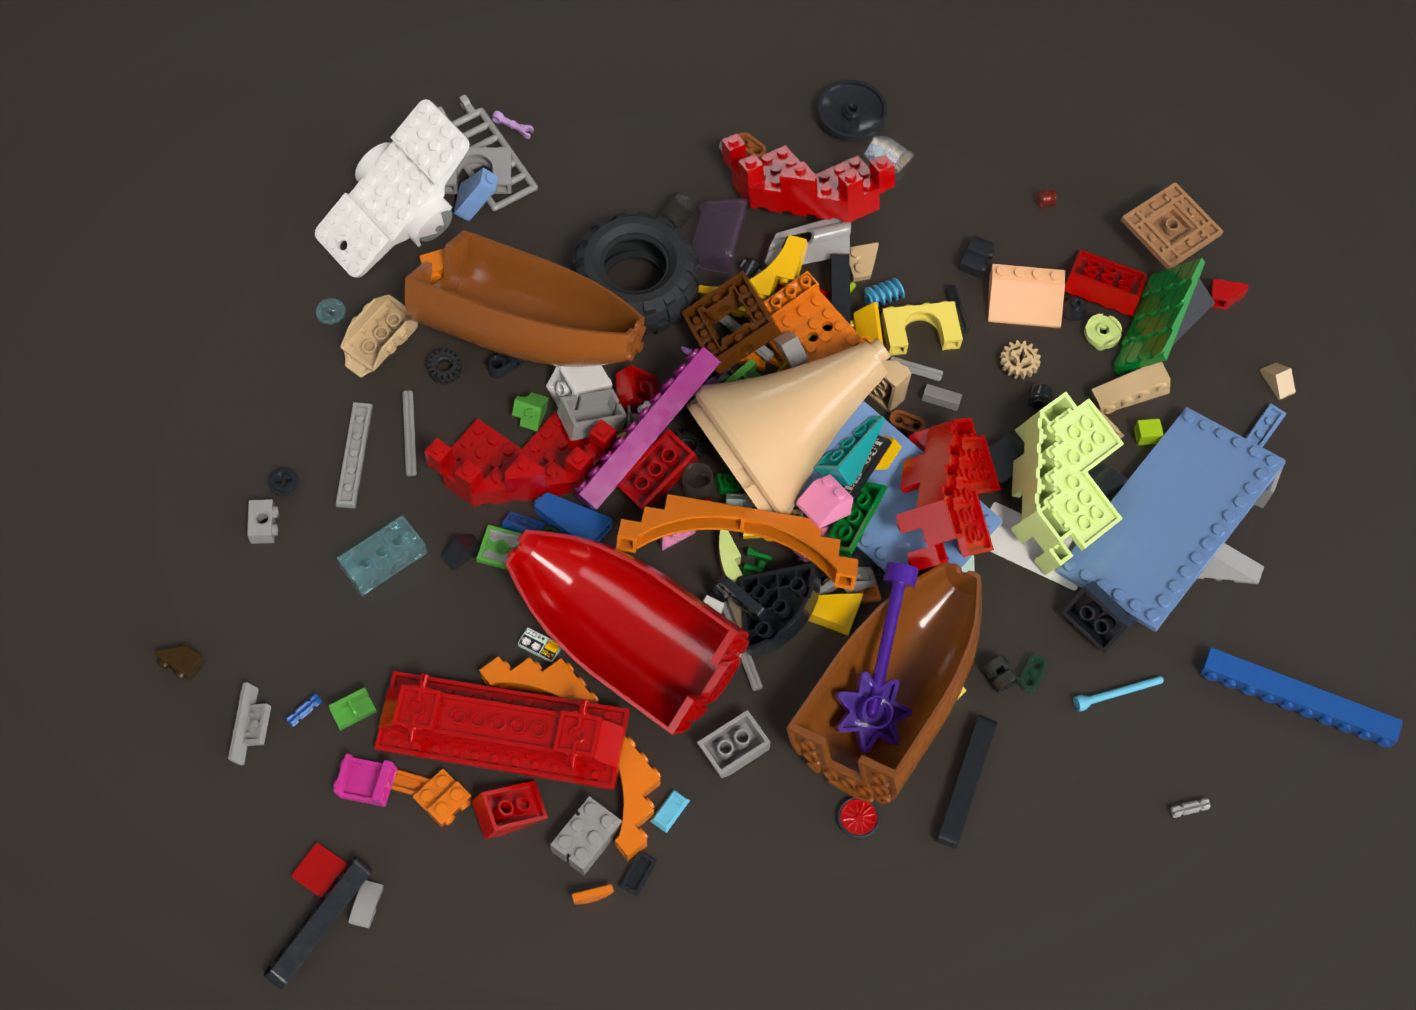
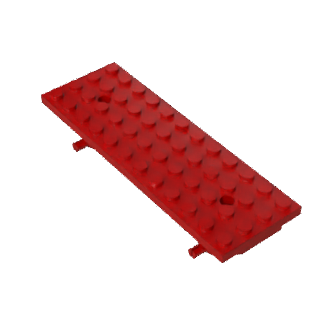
M393 671L374 749L376 751L614 790L630 709L589 703L588 700L584 701V699L577 701L429 677L428 674L424 675V673L416 675Z

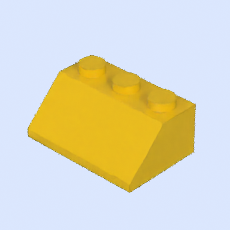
M873 302L854 312L851 320L853 329L861 337L866 335L871 342L878 338L883 344L878 303Z

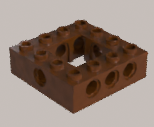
M744 271L682 311L700 347L706 348L720 361V364L715 368L719 375L782 334L752 281ZM743 305L747 310L746 314L753 321L754 325L752 323H745L741 326L742 328L721 340L713 324Z

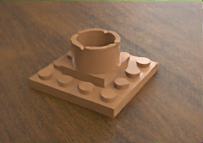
M1176 182L1121 218L1122 223L1166 269L1175 267L1220 237L1224 232Z

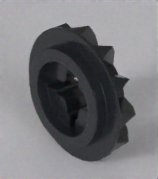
M284 467L271 473L268 485L271 492L277 496L284 495L286 497L290 493L294 494L296 488H299L300 480L298 474L293 469ZM283 477L287 481L285 488L282 484H279L282 483Z

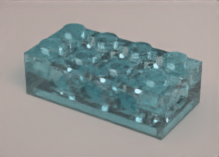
M402 515L339 556L337 560L340 568L361 596H363L427 554V550L423 540Z

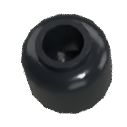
M1043 383L1031 386L1028 393L1029 406L1036 411H1040L1051 403L1053 396L1051 387Z

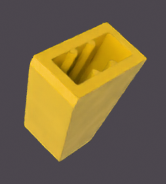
M863 594L819 595L814 611L808 621L849 636L861 605Z

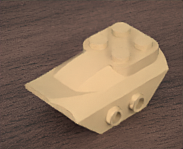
M388 294L374 298L364 306L363 311L358 316L352 319L340 346L345 354V366L360 378L370 372H374L389 354L395 352L397 346L402 345L417 329L418 323L411 320V314L406 311V306Z

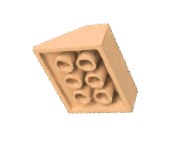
M993 264L989 274L988 322L1061 328L1065 270Z

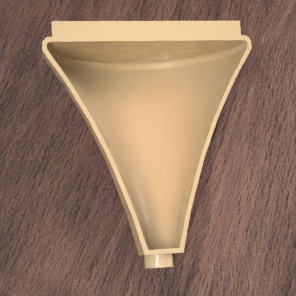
M878 338L870 344L865 341L841 352L772 374L726 383L701 385L693 394L695 399L688 403L686 407L757 509L790 515L814 470L813 467L818 463L837 433L864 399L888 374L883 362L889 359L890 355Z

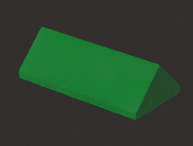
M866 482L852 504L851 514L835 521L827 538L840 540L839 556L850 558L888 488L886 485Z

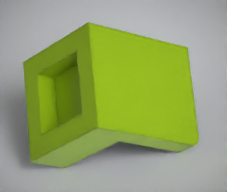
M1160 419L1137 421L1134 427L1137 446L1157 444L1161 440L1163 431Z

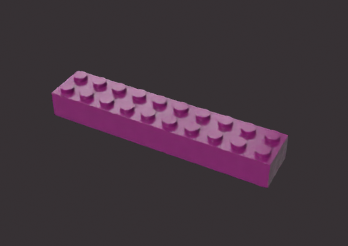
M696 348L685 358L687 362L682 365L680 364L673 372L675 376L667 379L661 386L662 392L656 393L649 401L651 405L643 408L638 413L637 417L639 419L627 426L624 430L626 432L625 436L617 438L612 444L614 449L606 452L600 459L602 463L599 466H594L587 474L589 476L587 481H581L575 488L577 492L574 496L589 509L596 510L720 364V361L706 348Z

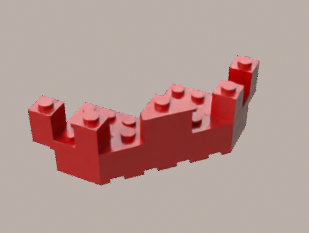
M737 133L721 140L723 161L732 171L733 187L752 209L763 207L768 208V211L782 213V211L792 212V215L806 217L809 214L816 215L819 219L831 220L836 218L841 219L842 222H852L879 210V194L895 186V165L886 155L869 161L870 168L857 155L814 174L804 161L800 162L786 145L764 154L762 158H757L755 154L747 157L746 144Z
M557 409L521 449L477 418L452 447L436 438L424 452L427 465L442 475L444 486L473 507L488 503H509L508 501L536 500L535 498L543 496L546 492L558 497L564 494L574 493L575 495L577 492L575 488L579 483L584 480L587 481L589 478L587 474L594 466H599L602 463L600 461L601 457L613 448L612 444L616 441V429L600 419L589 432L588 438L571 441L557 414Z
M972 418L954 419L910 434V441L925 452V454L904 460L900 489L904 494L919 491L916 509L897 514L896 524L901 534L922 529L923 539L927 543V547L907 553L908 565L916 567L920 571L949 562L943 543L954 539L958 540V550L963 558L993 551V544L978 495L1001 490L985 435H976Z

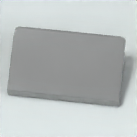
M927 384L922 401L957 411L962 394Z

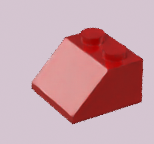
M633 365L617 372L616 392L619 400L618 404H621L625 410H627V405H630L632 412H638L637 409L640 405H643L645 401H650L659 392L658 377Z

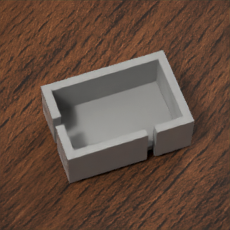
M613 388L580 394L576 410L577 395L560 399L557 414L571 441L588 438L589 432L600 419L615 428L616 432L623 431L627 415L622 405L618 404L619 400Z
M589 796L579 808L578 816L575 814L551 843V851L565 862L569 859V865L584 876L621 830L622 820Z

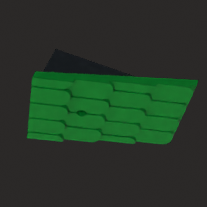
M1202 257L1151 275L1141 294L1142 299L1133 315L1134 320L1122 341L1123 346L1113 364L1115 366L1113 370L1116 375L1167 361L1172 346L1215 304L1199 278L1205 264Z

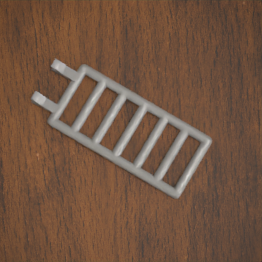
M466 94L459 97L462 102L460 106L467 114L452 121V123L458 127L481 116L484 123L463 134L468 139L488 128L493 134L470 146V148L486 147L496 141L502 147L511 148L483 108L475 110ZM441 106L438 107V108L443 112V114L446 116V114H445L443 108H442ZM512 148V168L516 166L520 172L512 177V185L525 179L529 186L497 203L490 196L486 202L492 211H497L538 189L537 184ZM471 164L463 169L471 177L475 174L473 170L482 166V164Z

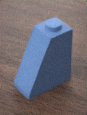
M482 168L462 182L459 187L453 214L466 221H470L495 192L498 175Z

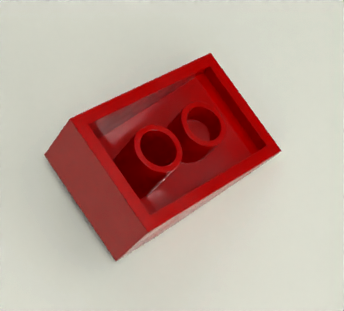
M535 780L481 792L472 801L485 840L503 836L548 819Z

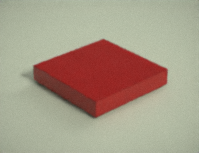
M316 843L291 875V878L321 898L347 863L319 843Z

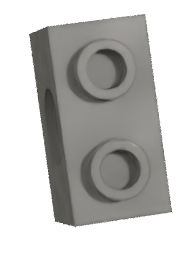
M272 499L249 500L248 538L251 544L275 543V536L278 535V525L275 524V518H278L279 510L278 506L274 505ZM262 520H267L266 523H260Z

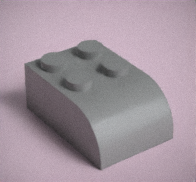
M748 710L697 742V745L721 778L733 774L767 752L771 744Z

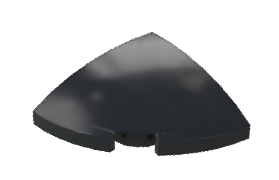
M731 369L724 371L720 375L717 374L703 385L725 383L735 371Z

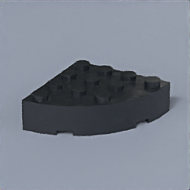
M808 563L739 577L740 588L758 602L766 612L757 621L742 610L743 630L749 634V637L746 639L749 641L746 652L752 658L766 655L782 647L793 639L805 626L814 611L821 587V570L817 565Z

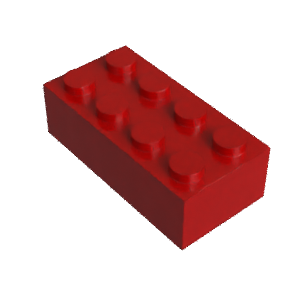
M668 429L641 456L617 487L644 512L645 507L652 508L699 459L683 441Z

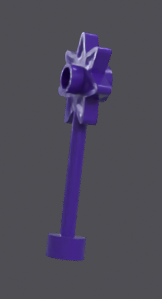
M887 562L883 581L893 585L873 678L868 672H860L855 692H836L834 695L835 699L846 711L835 725V731H855L858 749L861 752H868L877 738L890 745L899 744L900 740L895 722L912 715V709L895 702L899 681L897 679H890L885 682L905 587H915L919 571L916 567L902 563Z

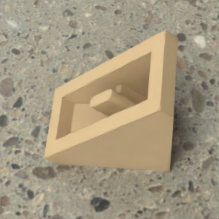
M1273 363L1260 369V373L1278 400L1296 392L1291 368Z

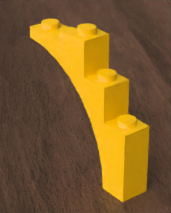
M789 235L777 258L764 271L750 279L763 302L774 295L778 281L780 284L787 286L799 277L808 249L806 239ZM699 285L698 297L701 299L718 287ZM743 305L731 312L733 316L742 318V316L748 317L746 314L747 310Z

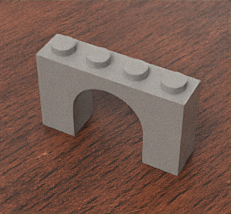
M469 147L467 153L445 184L444 193L458 194V176L460 171L471 164H482L488 167L492 173L498 175L494 194H512L511 148Z

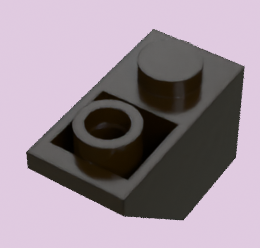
M186 645L159 650L155 653L158 659L157 663L166 670L170 668L174 671L173 674L181 680L185 678L190 682L205 664L203 657Z

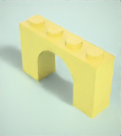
M954 301L882 309L881 323L887 351L890 356L907 353L908 340L905 327L913 321H926L932 324L938 331L942 350L958 349L961 347L963 338Z

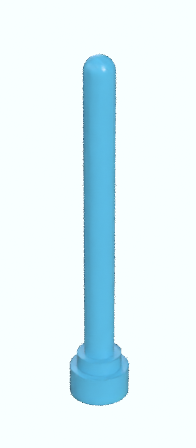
M1158 676L1089 697L1081 694L1073 697V703L1076 710L1081 712L1087 710L1090 704L1162 684L1164 679Z

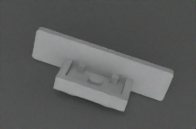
M244 682L242 685L228 756L230 761L238 765H244L248 746L264 745L271 706L267 703L256 704L258 688L248 682Z

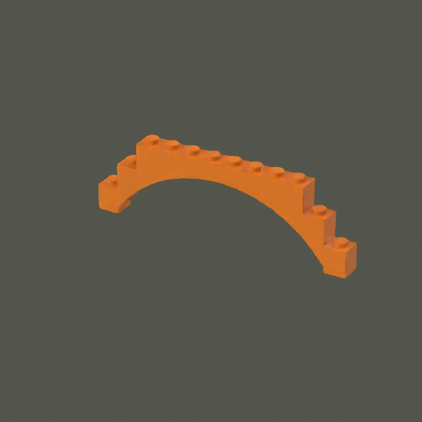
M668 494L664 510L645 507L641 522L621 519L616 548L621 551L636 553L638 548L649 542L687 531L728 530L760 536L791 548L825 572L834 582V587L854 590L858 559L839 556L840 540L821 537L822 527L818 528L810 518Z
M498 656L479 670L481 679L490 687L520 690L577 701L584 699V701L588 700L589 703L599 704L597 696L592 691L589 693L585 688L586 683L580 676L577 678L573 673L574 669L569 662L565 663L562 658L543 671L541 665L537 661L533 662L530 657L512 670L506 660L502 661ZM625 736L618 769L623 790L624 810L620 835L615 839V846L625 859L629 861L639 851L647 847L646 839L648 837L641 828H637L654 816V804L648 797L646 799L644 797L660 786L661 775L655 767L651 768L645 754L643 752L639 753L635 749L634 741L630 737L626 738Z

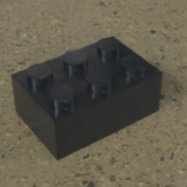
M1093 580L1084 585L1061 612L1104 654L1112 649L1136 622L1124 608Z

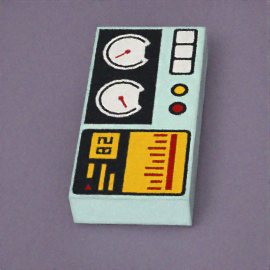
M528 627L518 642L519 647L552 664L562 649L555 641Z

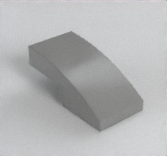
M370 881L363 883L349 918L350 924L365 928L370 927L376 913L377 903L383 892L382 884Z

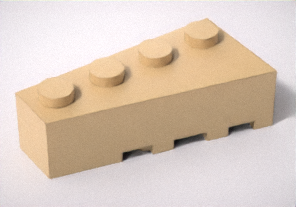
M1160 362L1143 367L1091 389L1092 398L1102 414H1110L1115 410L1169 394L1170 377L1163 363Z

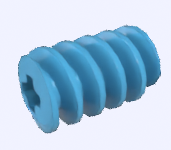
M892 278L891 280L884 281V283L880 282L877 285H872L871 288L865 287L864 289L866 306L873 302H877L878 307L879 302L884 306L885 299L888 303H892V297L895 301H898V295L901 299L905 297L903 286L897 278Z

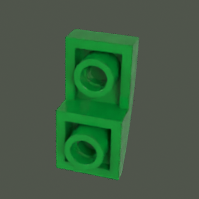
M733 473L716 474L714 477L719 494L744 490Z

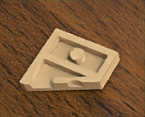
M878 242L850 247V273L853 282L871 279L879 246Z

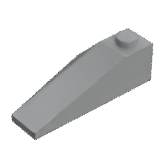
M1224 543L1197 579L1213 578L1217 581L1224 579L1239 583L1258 584L1264 566Z

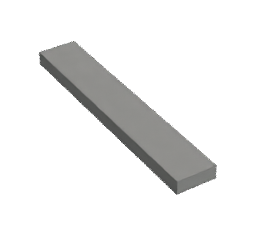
M353 402L336 507L356 509L373 409L372 404Z

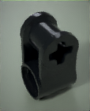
M498 353L489 359V374L494 379H500L513 370L520 368L525 360Z

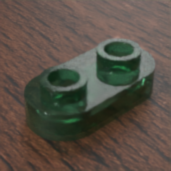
M1033 655L1028 659L1019 680V686L1024 692L1032 693L1037 690L1047 669V661L1043 656ZM1033 665H1038L1039 669H1035ZM1030 681L1032 685L1028 686L1025 682Z

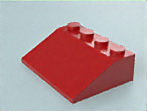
M1080 249L1064 291L1072 296L1082 297L1088 302H1095L1105 308H1112L1121 314L1132 316L1148 274Z

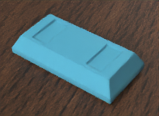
M673 789L650 822L667 833L690 800Z

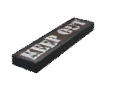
M878 435L862 472L856 478V481L850 486H842L853 497V502L892 444L890 439Z

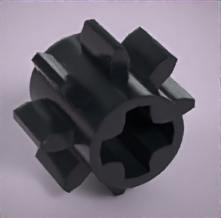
M750 257L749 260L744 259L740 265L743 268L742 271L750 279L763 271L761 268L762 263L754 257Z

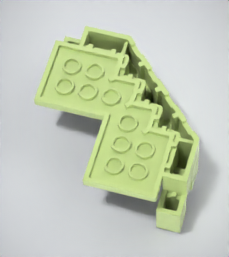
M1064 392L1015 429L1025 445L1024 454L1013 461L1012 496L1017 498L1022 496V520L1014 525L1011 530L1022 544L1032 537L1035 538L1044 552L1034 560L1045 575L1064 564L1073 556L1063 543V540L1068 536L1073 539L1082 551L1123 519L1088 474V471L1124 443L1090 398L1077 406L1067 392Z

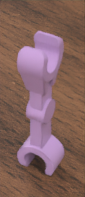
M495 111L492 115L493 122L497 124L503 123L511 129L517 130L526 139L530 138V134L526 133V131L534 133L532 126L520 125L516 121L504 117L499 111Z

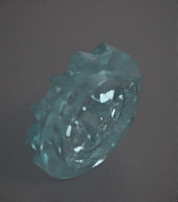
M334 298L321 301L316 308L318 320L324 325L330 324L331 326L333 323H339L341 319H344L346 312L344 304ZM327 308L334 311V316L328 314Z

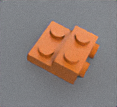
M444 769L439 771L413 796V799L440 827L444 824L447 826L451 824L456 818L455 814L459 810L464 811L471 804V795Z

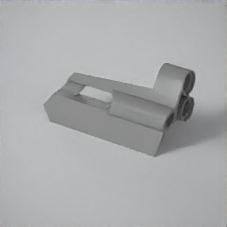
M832 218L831 220H822L776 233L769 246L764 263L769 266L777 258L787 236L810 232L812 237L808 242V249L803 264L830 259L831 253H849L850 255L851 222H842L841 219Z

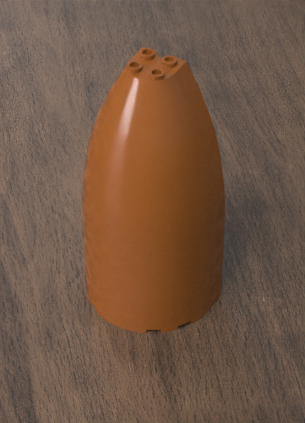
M463 230L445 245L443 278L436 284L431 285L432 263L426 261L405 277L406 311L411 314V320L499 354L552 366L587 367L633 361L636 353H640L644 346L642 336L646 330V326H644L645 317L612 291L566 267Z
M947 562L938 565L917 577L914 588L905 587L885 678V682L890 679H897L899 681L895 702L912 709L911 716L895 722L900 740L899 744L890 745L877 738L868 752H861L858 749L855 731L837 732L834 728L846 713L845 709L835 699V693L855 692L860 672H868L873 678L890 597L861 624L841 648L787 727L793 748L798 755L803 754L808 760L806 764L815 773H823L828 779V783L855 798L870 803L873 800H877L880 804H888L892 799L895 800L948 718L962 691L974 662L980 636L982 583L981 575L974 571L963 572L962 568L957 564Z

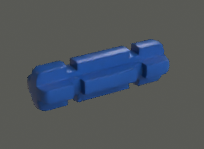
M316 693L309 697L310 700L304 701L294 710L295 713H291L286 717V721L292 727L299 723V719L302 720L314 710V706L317 707L322 702Z

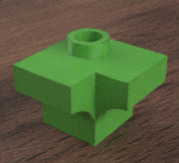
M533 392L526 397L517 396L514 401L512 415L521 418V427L538 431L541 421L546 414L549 398Z

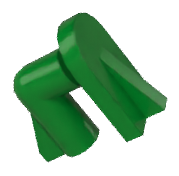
M749 547L747 557L759 560L757 566L745 563L742 575L748 576L763 573L766 567V563L763 561L771 562L772 557L759 553Z

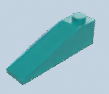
M870 416L853 430L854 435L852 437L841 440L839 442L840 447L834 452L829 450L813 467L814 470L823 476L831 474L842 486L852 485L862 472L885 418L883 416Z

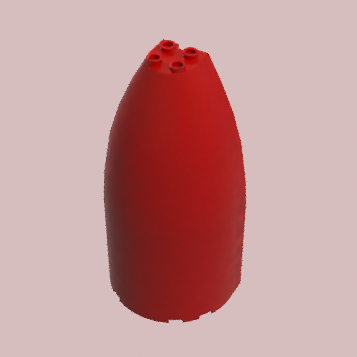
M525 530L519 535L517 549L513 548L507 556L508 559L505 564L531 613L546 633L576 663L672 735L688 730L692 726L690 722H694L696 719L699 720L708 711L706 706L719 698L742 661V658L739 656L747 650L749 643L746 640L749 634L661 571L611 545L585 537L557 532Z

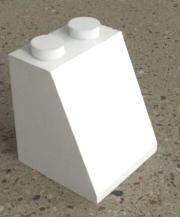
M602 365L587 367L557 366L546 387L558 407L562 397L577 395L576 410L580 394L611 389L613 384Z

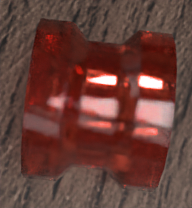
M1049 189L1046 192L1040 190L1038 192L1040 208H1045L1049 205L1051 207L1056 206L1057 197L1054 189Z

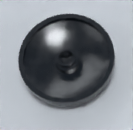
M843 80L825 89L820 96L817 111L820 123L830 134L847 141H860L874 136L882 129L886 121L888 109L884 96L874 86L859 80Z

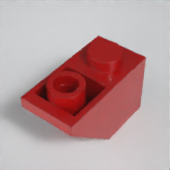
M1213 279L1208 288V292L1215 302L1212 307L1227 309L1245 296L1249 285L1241 282Z

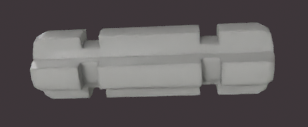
M1203 798L1199 801L1195 800L1183 803L1182 805L1172 806L1170 812L1172 817L1176 818L1182 814L1188 815L1200 810H1208L1211 805L1208 798Z

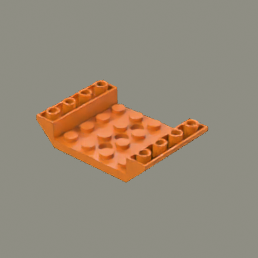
M808 271L764 301L782 334L791 331L798 336L808 357V361L803 364L841 352L865 341L869 344L871 343L866 335L861 337L819 291V283ZM825 325L833 327L830 331H824L822 328ZM815 335L818 339L815 342H811L808 340V337ZM773 340L768 342L788 367L791 368Z

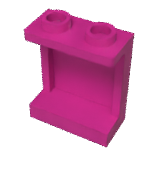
M346 754L340 764L339 776L334 781V793L342 799L385 807L398 768L391 761L384 760L383 763L357 759L351 754Z

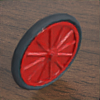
M851 797L840 805L837 812V822L846 835L857 839L866 838L877 830L880 823V813L873 802L870 803Z

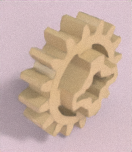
M1016 340L1015 345L1010 342L1008 347H1004L1000 356V365H1004L1003 371H1009V376L1015 374V379H1017L1018 375L1025 379L1026 375L1031 377L1033 373L1037 372L1041 363L1039 361L1041 355L1037 354L1038 349H1032L1033 344L1027 346L1026 341L1020 344Z

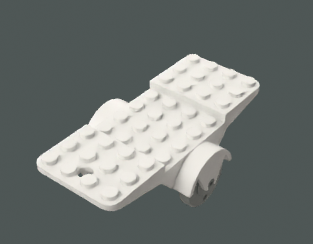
M424 99L418 103L390 137L393 140L392 142L379 144L364 155L355 171V178L358 184L349 194L344 193L315 229L317 240L352 277L359 278L365 275L394 245L408 240L409 237L418 247L421 246L420 241L426 242L437 238L447 229L452 220L451 209L453 207L443 198L445 184L467 153L469 140L429 100ZM343 241L347 242L345 250L340 249V244Z

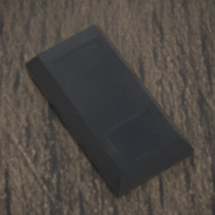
M639 851L619 887L638 897L658 860Z

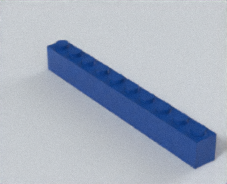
M1212 647L1206 653L1199 675L1204 676L1209 681H1217L1224 684L1227 688H1235L1241 690L1246 695L1262 698L1266 703H1275L1285 710L1298 712L1303 717L1319 720L1321 724L1332 725L1342 732L1358 735L1360 739L1376 742L1381 747L1391 748L1398 741L1403 720Z

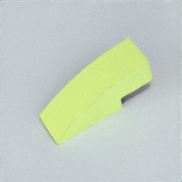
M720 530L719 562L722 575L728 576L738 585L740 584L739 577H743L738 567V564L741 563V554L729 531Z

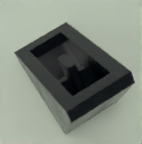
M473 534L455 537L441 557L450 569L455 571L478 555L481 543Z

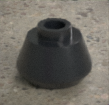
M1072 297L1064 302L1062 313L1067 319L1079 321L1085 317L1087 309L1081 298Z

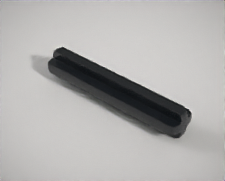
M954 284L949 285L946 292L949 301L955 302L961 333H968L970 326L957 288Z

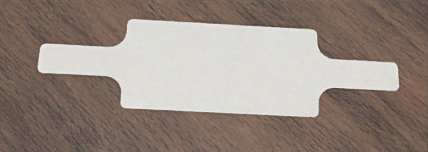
M997 502L993 503L990 510L999 516L1003 522L990 535L994 548L990 552L1067 588L1076 590L1078 586L1057 574V568L1046 575L1034 560L1044 550L1034 537L1022 544L1013 533L1011 528L1022 520V514ZM1070 536L1063 540V543L1071 552L1076 543Z

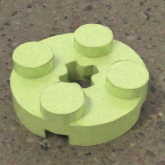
M1097 314L1088 320L1084 334L1087 341L1095 346L1097 350L1109 349L1119 342L1122 326L1113 316L1109 315L1107 317L1103 316V314ZM1100 329H1106V334L1100 333Z

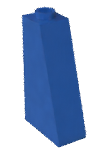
M546 492L534 502L535 514L550 526L556 527L559 533L585 537L599 542L612 528V519L551 493Z

